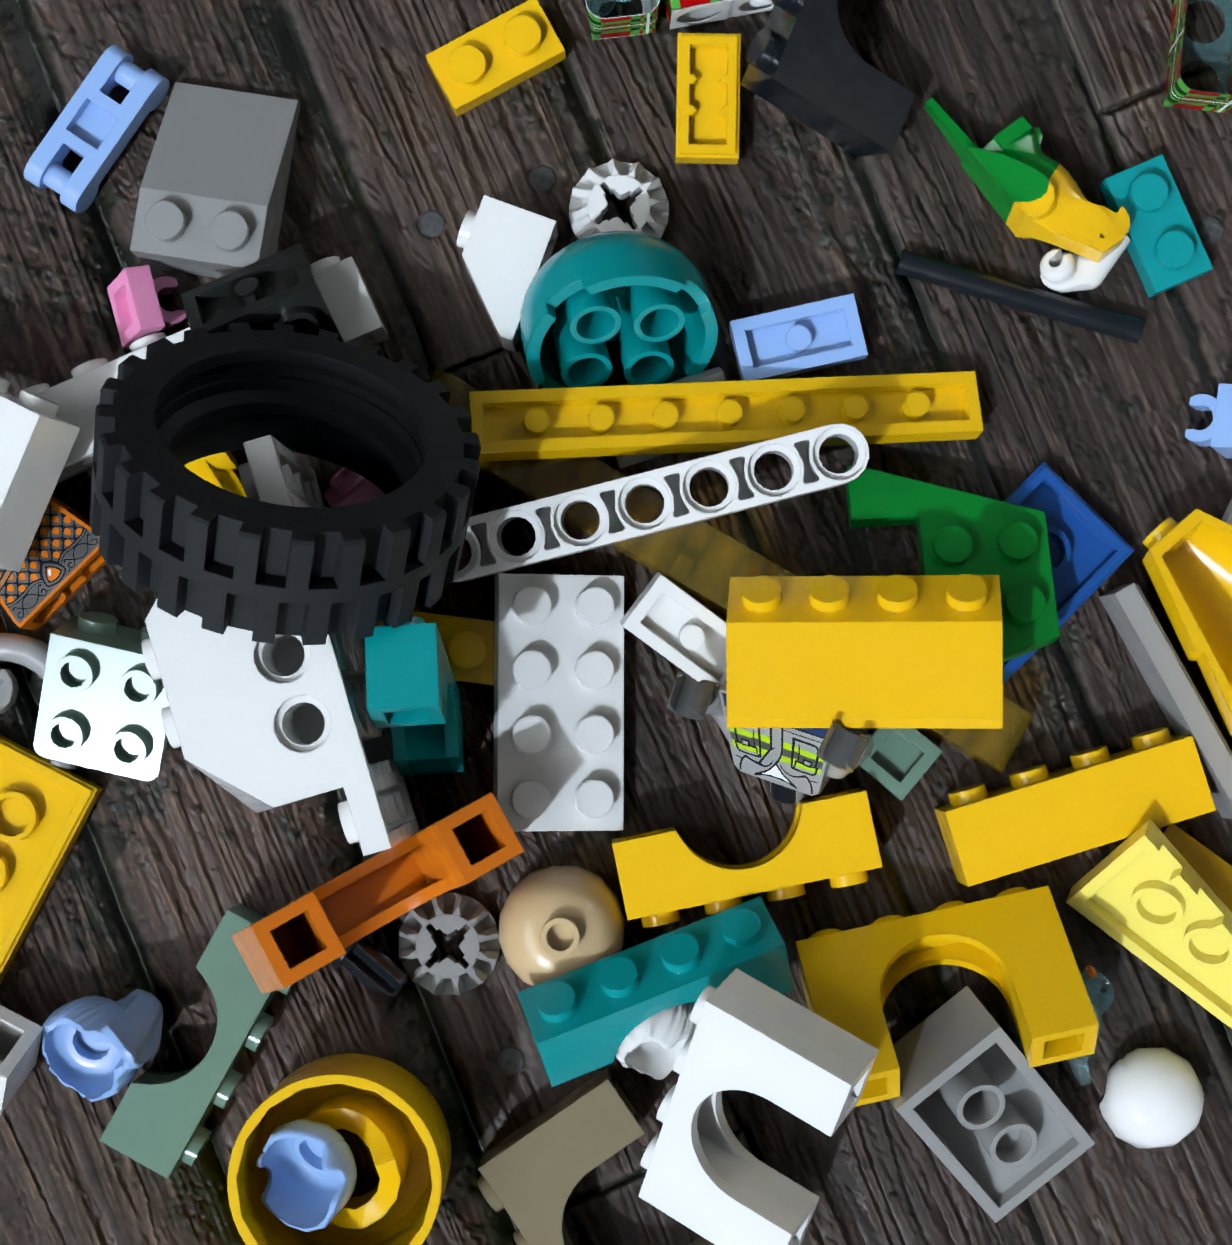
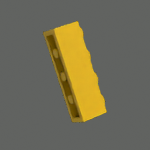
M1168 727L1157 728L1130 737L1133 746L1130 749L1109 754L1106 745L1070 755L1072 766L1048 773L1046 764L1037 765L1009 774L1010 786L987 792L985 783H980L948 793L950 804L935 808L934 810L957 882L970 887L1129 838L1149 819L1158 828L1216 811L1193 736H1171Z

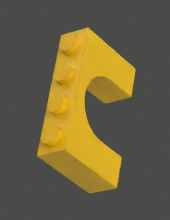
M1049 886L1030 890L1024 887H1014L1002 891L994 898L971 903L951 901L936 907L930 912L908 917L887 915L875 920L871 925L844 931L824 929L812 934L808 939L795 941L799 974L809 1010L879 1049L860 1100L855 1107L900 1097V1067L884 1016L883 1006L889 993L900 980L914 971L929 966L955 965L973 970L986 977L1000 990L1009 1005L1030 1068L1095 1053L1099 1023Z

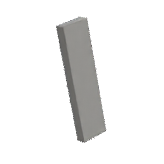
M1130 583L1118 586L1099 597L1175 735L1193 736L1214 805L1222 818L1232 820V752L1139 585Z

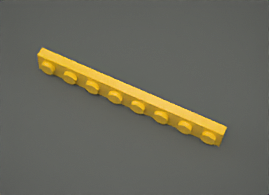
M975 371L469 391L468 412L472 419L470 433H477L481 445L479 462L729 451L830 424L842 423L855 427L864 435L868 444L977 439L984 431ZM838 437L829 438L821 444V446L850 445L847 441Z

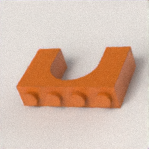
M490 792L416 832L394 847L378 853L231 935V938L262 994L285 989L346 954L345 948L429 900L472 882L524 852V849L495 796Z

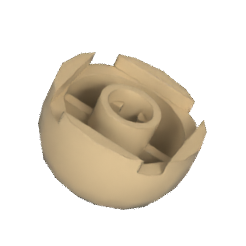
M551 866L529 873L511 890L500 913L498 940L506 963L523 982L535 986L621 952L624 946L625 919L617 895L600 876L579 866Z

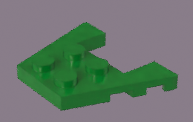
M847 466L846 472H847L852 466ZM865 468L856 479L846 483L850 528L899 525L916 526L921 575H1000L1003 663L1056 642L1060 632L1044 511Z

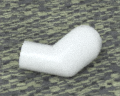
M1126 235L1122 244L1099 263L1072 252L1062 253L1061 248L1053 249L1047 252L1040 262L1042 282L1051 290L1060 293L1093 290L1101 285L1131 241Z

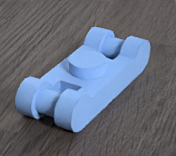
M116 44L108 47L100 56L32 154L24 169V178L42 190L48 187L60 194V202L77 214L83 213L92 204L97 195L99 184L148 113L155 110L164 100L170 85L169 79L154 69L150 68L144 71L133 64V55ZM119 85L130 91L121 105L108 97L112 89ZM70 150L83 158L73 173L62 166L63 160Z

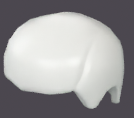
M1137 1048L1127 1053L1123 1059H1119L1107 1072L1105 1095L1099 1106L1103 1118L1117 1138L1137 1148L1170 1147L1177 1144L1197 1127L1202 1115L1204 1092L1197 1075L1186 1059L1166 1048Z

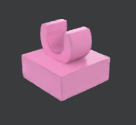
M149 265L127 267L107 287L122 348H128L133 342L144 336L158 333L161 330H171L186 318L185 310L166 311L160 306L157 295L171 294L178 287L176 278L162 276L153 280Z

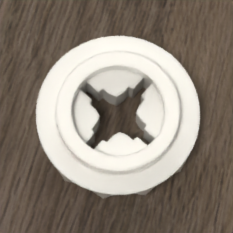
M614 158L595 168H588L585 175L573 187L569 203L570 224L577 239L607 231L641 232L661 239L669 216V201L660 178L655 177L644 169L639 162H619ZM605 189L610 195L614 194L620 201L629 196L632 198L639 194L635 197V202L630 207L632 224L636 229L633 230L628 222L624 224L618 217L612 218L610 221L606 219L599 225L597 224L608 210Z

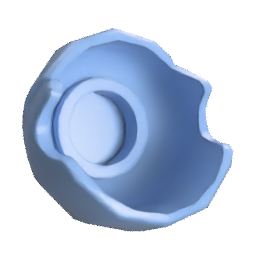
M299 1119L278 1126L270 1134L263 1152L256 1162V1166L259 1168L265 1167L268 1174V1182L261 1196L265 1207L283 1224L304 1232L326 1228L349 1201L355 1189L357 1169L352 1151L345 1142L344 1137L325 1123L309 1119Z

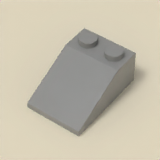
M175 82L140 186L130 251L145 265H149L153 269L213 278L223 277L276 254L299 117V100Z
M968 986L964 987L893 1044L900 1067V1097L889 1099L890 1102L995 1223L1096 1144L1035 1068L1029 1067L1027 1058Z

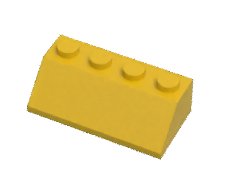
M1000 575L730 577L726 619L727 728H829L832 721H835L843 728L1003 729V621Z

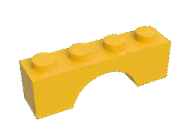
M860 788L803 799L796 803L793 821L783 840L767 855L748 863L722 864L708 860L693 851L683 841L674 827L612 839V848L627 920L641 918L643 928L679 921L678 910L704 905L705 914H717L742 904L741 897L762 892L767 893L768 901L795 898L806 894L805 883L829 879L831 888L861 884L868 881L867 870L883 867L867 791Z

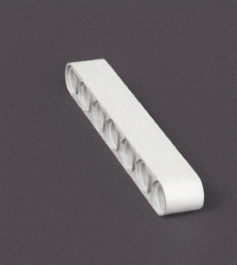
M844 423L830 424L472 516L469 518L465 537L471 546L472 556L469 564L457 572L453 582L469 581L838 487L856 479L865 470L869 460V446L864 435L855 427ZM838 437L851 445L854 451V461L852 467L847 472L835 474L822 466L819 459V449L823 441ZM766 454H777L788 462L791 468V477L789 483L784 488L769 490L763 488L757 482L754 476V466L760 457ZM703 470L719 472L727 482V496L716 506L705 507L700 505L690 494L689 486L692 478ZM641 486L656 488L664 498L662 514L650 523L634 521L627 511L626 502L629 495L634 489ZM578 502H587L596 507L600 516V524L598 530L591 537L577 540L567 533L564 527V517L566 511L572 505ZM516 518H524L529 521L535 530L536 537L530 551L521 556L510 554L504 548L501 537L506 524Z

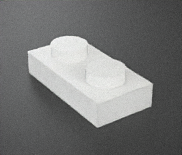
M658 571L621 619V625L696 681L710 680L723 684L726 680V621Z

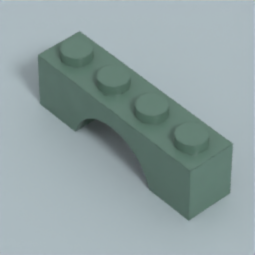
M240 903L227 909L196 965V969L206 980L213 993L217 1008V1028L209 1051L200 1063L188 1069L177 1072L146 1071L131 1082L99 1140L167 1179L183 1162L192 1167L197 1161L212 1134L211 1130L203 1127L214 1105L222 1109L227 1106L244 1075L235 1070L246 1048L254 1052L258 1050L275 1020V1017L266 1013L277 991L288 995L294 986L292 984L285 989L264 994L259 990L231 935L264 916Z

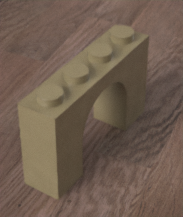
M607 1067L484 1152L478 1166V1170L482 1174V1176L477 1178L479 1189L486 1201L496 1212L505 1208L518 1230L513 1232L517 1245H574L568 1234L564 1219V1208L570 1193L587 1173L644 1135V1119ZM700 1236L689 1245L714 1244Z

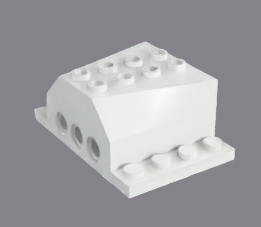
M267 435L243 443L248 462L239 465V474L247 498L286 506L325 507L314 469L273 436ZM156 599L145 619L149 638L142 640V653L152 679L155 681L162 679L169 706L161 709L162 723L167 739L174 749L181 747L185 760L256 813L344 788L347 801L338 803L341 825L349 844L360 843L363 856L390 849L419 831L404 776H401L394 763L390 727L376 728L367 711L365 642L363 638L351 641L346 632L327 634L326 644L303 645L301 636L275 634L274 644L252 641L253 631L227 626L222 635L201 628L202 617L186 610L176 618L157 608Z

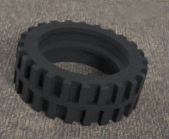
M248 322L228 323L227 331L210 334L205 327L184 331V339L181 342L173 344L164 337L147 345L145 360L135 355L126 358L118 365L117 379L107 378L100 390V403L96 406L90 499L91 531L95 536H100L99 552L106 563L110 566L123 563L122 581L137 594L151 589L158 594L157 608L176 618L185 610L202 617L201 628L222 635L227 626L253 631L252 641L274 644L275 634L301 636L303 645L326 644L327 634L346 632L351 641L373 636L375 624L385 620L391 627L397 628L411 621L415 603L425 609L431 608L441 598L444 584H452L458 572L481 466L479 462L481 451L479 436L477 433L469 432L472 419L463 406L449 407L451 392L438 380L430 383L424 382L419 378L420 367L405 358L395 363L382 356V347L366 341L358 347L339 341L340 333L320 329L318 336L294 332V325L274 323L273 330H251ZM271 435L291 452L321 458L361 475L381 489L385 495L362 503L336 507H295L272 504L222 489L202 479L184 465L217 453L245 450L244 442Z

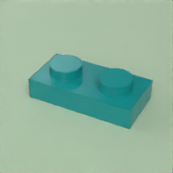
M1163 154L1105 178L1099 184L1109 209L1117 213L1120 207L1124 206L1130 217V228L1127 236L1131 242L1127 246V250L1149 298L1203 276L1214 269Z

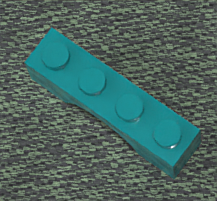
M413 616L411 621L393 628L384 620L383 626L374 627L373 636L365 638L367 711L375 727H391L393 759L401 776L465 772L462 697L436 622L425 623L423 618Z
M757 897L517 992L551 1086L554 1087L613 1063L622 1041L640 1023L670 1007L696 1002L708 985L717 989L736 968L781 994L790 992L794 988L786 944L761 897Z

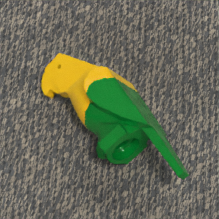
M933 98L925 102L924 109L961 159V167L1015 237L1023 239L1033 238L1050 243L1097 263L1122 244L1130 228V217L1124 206L1120 207L1119 211L1115 213L1105 206L1089 202L1070 173L1059 162L1041 151L1040 144L1043 134L1040 127L1032 128L1028 121L1021 116L995 135L993 140L982 149L978 148Z

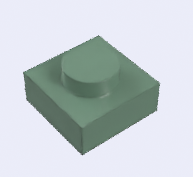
M875 728L870 733L874 745L872 753L859 767L898 800L902 801L943 751L915 728Z

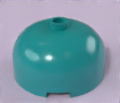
M601 232L578 239L551 256L535 274L526 291L521 308L520 330L528 370L536 386L541 384L544 388L592 387L603 384L612 373V363L606 342H616L625 378L632 385L666 384L686 376L690 377L700 374L708 365L717 345L718 325L707 287L696 266L683 252L672 244L641 232ZM670 338H671V349H670L669 343H668V339H670Z

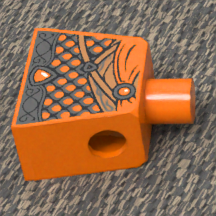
M53 494L20 572L0 569V604L12 621L22 629L39 631L106 564V561L99 552L100 536L92 534L90 520Z

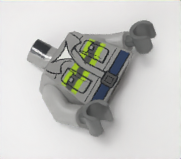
M677 675L666 705L667 709L671 712L689 719L703 720L706 714L712 715L729 741L734 765L743 773L769 781L770 792L773 798L785 804L798 803L807 795L820 794L830 778H845L871 755L874 748L873 739L869 733L856 728H843L835 721H832L829 728H727L726 680L723 684L710 680H701L697 683L687 679L685 676Z

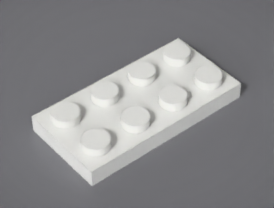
M505 573L495 575L493 795L514 832L623 830L624 627L620 621L624 617V576Z

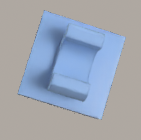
M1219 383L1217 399L1208 394H1198L1190 397L1189 405L1195 410L1212 411L1213 420L1206 429H1187L1185 437L1198 446H1210L1223 457L1232 459V384Z

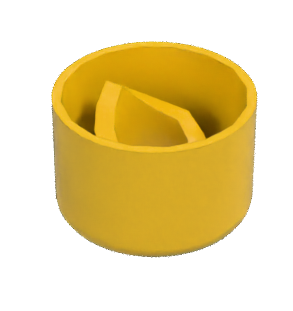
M347 1053L326 1056L303 1065L283 1079L252 1113L240 1131L232 1149L227 1175V1193L231 1214L240 1236L246 1245H422L432 1228L450 1175L451 1141L447 1123L441 1108L426 1086L409 1071L391 1061L372 1055ZM299 1119H309L325 1123L334 1130L345 1129L357 1134L369 1147L380 1178L378 1186L362 1196L351 1197L326 1228L311 1232H304L283 1224L265 1207L261 1196L268 1182V1174L265 1167L259 1168L256 1166V1162L263 1152L270 1134L278 1126Z

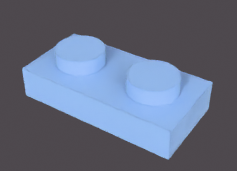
M854 293L729 322V331L741 380L779 379L863 360L868 355Z

